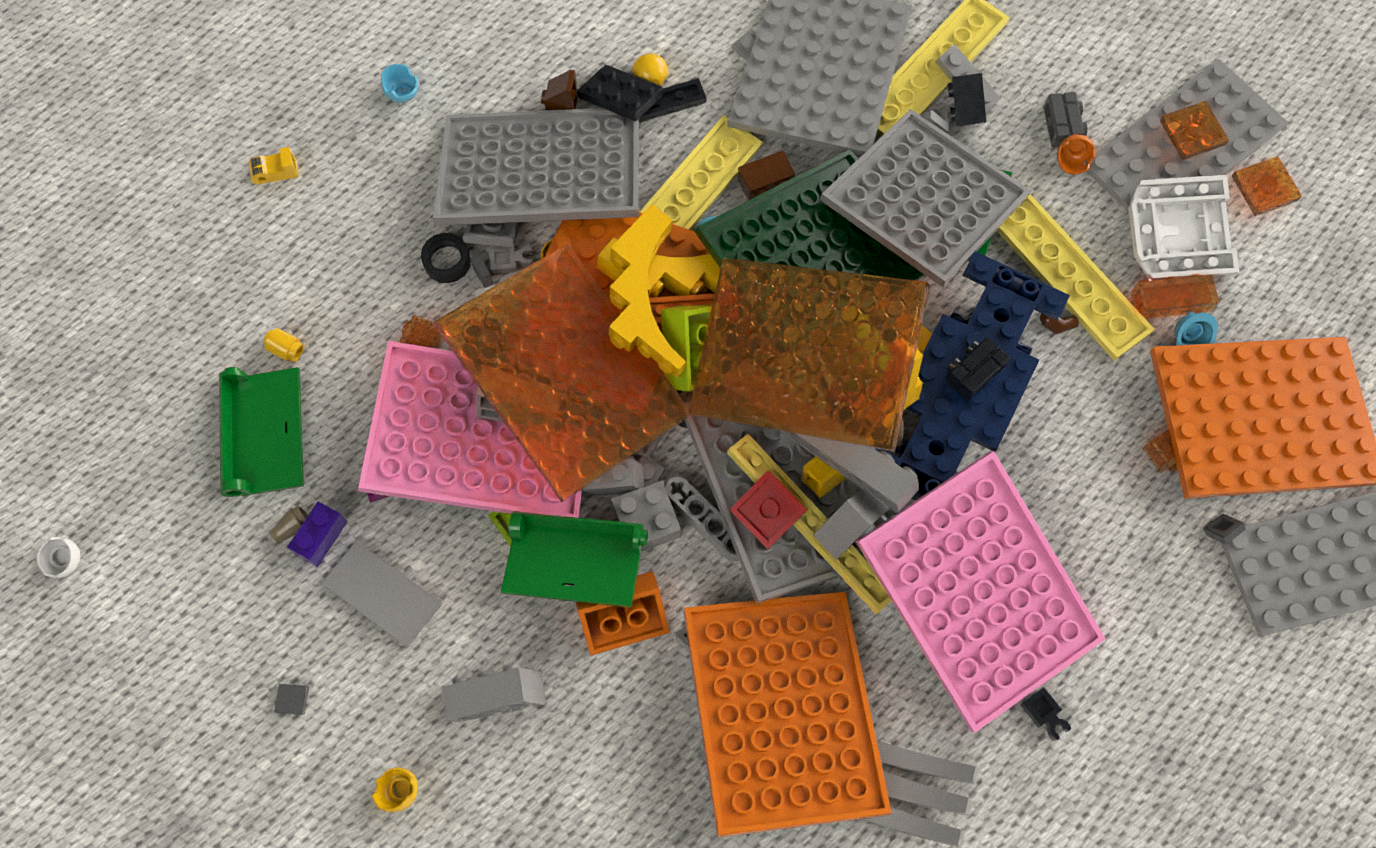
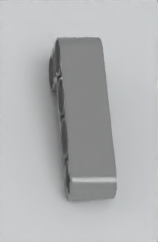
M672 477L669 479L665 489L672 507L727 560L739 561L737 553L727 548V545L732 541L721 513L684 478ZM681 488L682 496L679 493L673 495L672 489L679 490ZM692 506H699L703 509V512L699 515H694L690 513L689 509ZM711 524H718L721 526L722 531L715 534L710 532L708 527Z

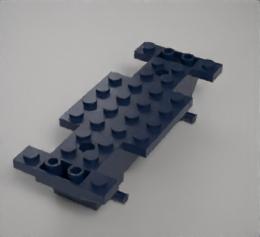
M975 251L962 276L985 286V289L973 312L968 317L954 310L950 317L942 314L923 352L918 374L920 381L923 382L920 397L906 408L921 416L910 439L904 445L901 444V446L893 447L894 452L899 454L898 457L875 447V450L880 453L881 451L888 453L895 460L894 463L901 468L908 467L915 472L919 490L911 499L918 500L957 474V468L970 441L996 452L1039 362V359L1030 355L1033 348L1019 342L1020 337L1033 310L1058 320L1070 297L1069 294ZM987 337L1010 357V361L970 401H966L957 390H954L946 382L945 379L949 373L947 368L956 358L960 360L968 355L965 351L974 341L977 340L981 343ZM929 447L938 448L941 455H933L929 451Z

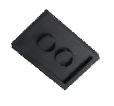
M605 64L577 90V95L579 99L636 122L664 95V90L660 85Z

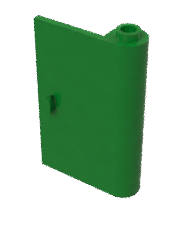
M237 367L225 368L224 371L219 373L220 494L225 497H237L304 487L300 368L295 367L254 375H247Z
M518 511L512 512L509 521V536L512 542L500 591L501 594L632 608L642 546H647L648 530L644 529L643 524Z

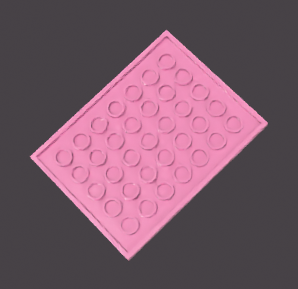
M388 341L358 486L359 492L508 514L518 511L579 517L583 486V437H589L591 418L579 430L560 416V411L576 392L511 369L506 373L562 390L556 430L476 418V393L479 377L473 370L474 364L469 354ZM579 394L584 399L593 404L594 399Z
M994 451L986 453L877 526L873 531L856 540L857 545L970 731L974 733L1106 639Z

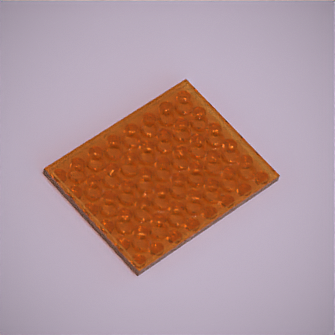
M568 244L434 322L436 329L561 502L692 415L691 410L651 357L646 358L637 349V345L628 352L624 348H617L610 341L609 326L620 314Z
M723 258L688 414L895 452L930 284L924 281Z

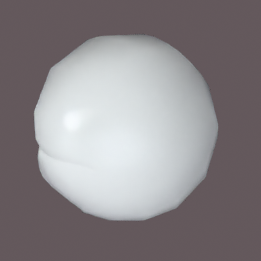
M64 537L50 538L41 545L37 553L38 567L45 576L52 578H62L70 575L77 569L81 561V552L77 544Z

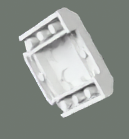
M1227 175L1141 180L1137 183L1128 207L1134 257L1149 280L1235 275L1239 273L1237 249L1231 247L1226 201L1230 199Z

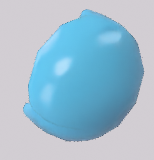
M393 64L387 66L381 72L382 90L393 102L404 103L413 99L417 94V76L412 75L408 66Z

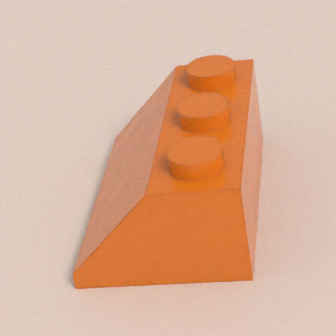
M653 571L637 575L632 608L576 602L590 656L670 633L660 590Z

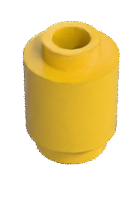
M275 328L273 331L269 330L263 339L266 351L287 362H296L305 348L300 339L279 328Z

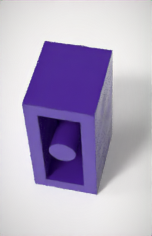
M318 501L287 548L298 557L318 567L347 524V520L337 511Z

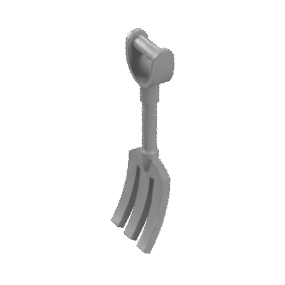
M881 741L877 742L882 765L933 777L976 784L979 771L976 766L937 758ZM699 752L697 758L706 762L705 752ZM883 771L889 799L969 816L972 802L970 798L923 785ZM891 808L892 813L889 816L859 819L901 833L962 848L965 834L961 829L924 819Z

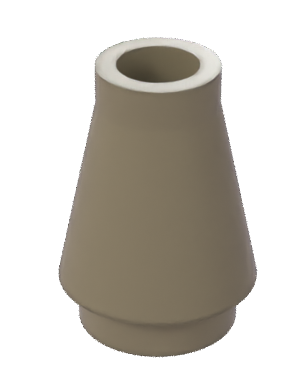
M298 505L294 509L290 508L276 526L269 531L271 537L280 544L294 536L308 517V514Z

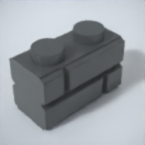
M1075 92L1049 94L1043 109L1051 147H1059L1065 138L1073 134L1087 135V123L1082 122L1081 117L1083 104L1081 101H1078L1077 94Z

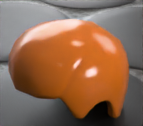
M1073 134L1065 138L1057 150L1060 168L1067 174L1073 175L1088 171L1096 155L1095 145L1086 135Z

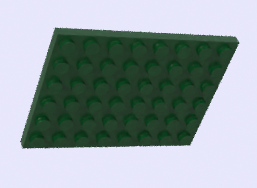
M851 149L697 226L694 231L783 358L926 276L820 200L822 193L858 160Z

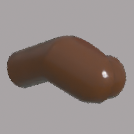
M1042 313L1039 317L1042 325L1055 334H1060L1079 326L1075 315L1064 319L1059 318L1058 320Z

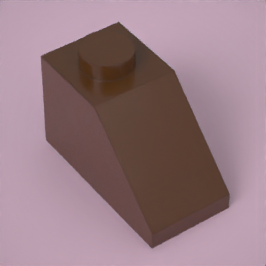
M569 70L548 81L547 89H543L541 95V104L545 105V110L576 109L578 89L575 70Z

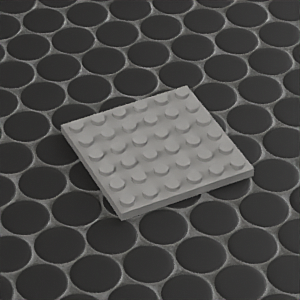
M910 109L822 193L820 200L938 285L944 287L969 261L973 253L977 252L1029 197L1031 190Z

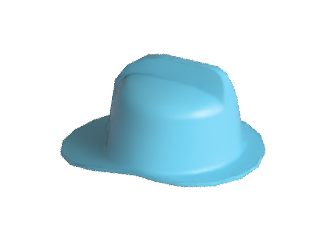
M1187 312V315L1182 317L1174 328L1176 345L1215 343L1218 330L1216 318L1209 313L1195 314L1194 312Z

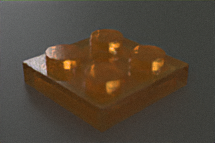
M1207 101L1163 115L1160 119V123L1182 161L1225 146L1229 141Z
M1278 156L1237 170L1232 174L1234 182L1254 216L1299 201L1302 197Z

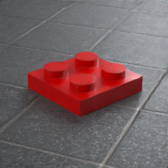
M770 470L766 471L729 509L767 549H770L808 511Z

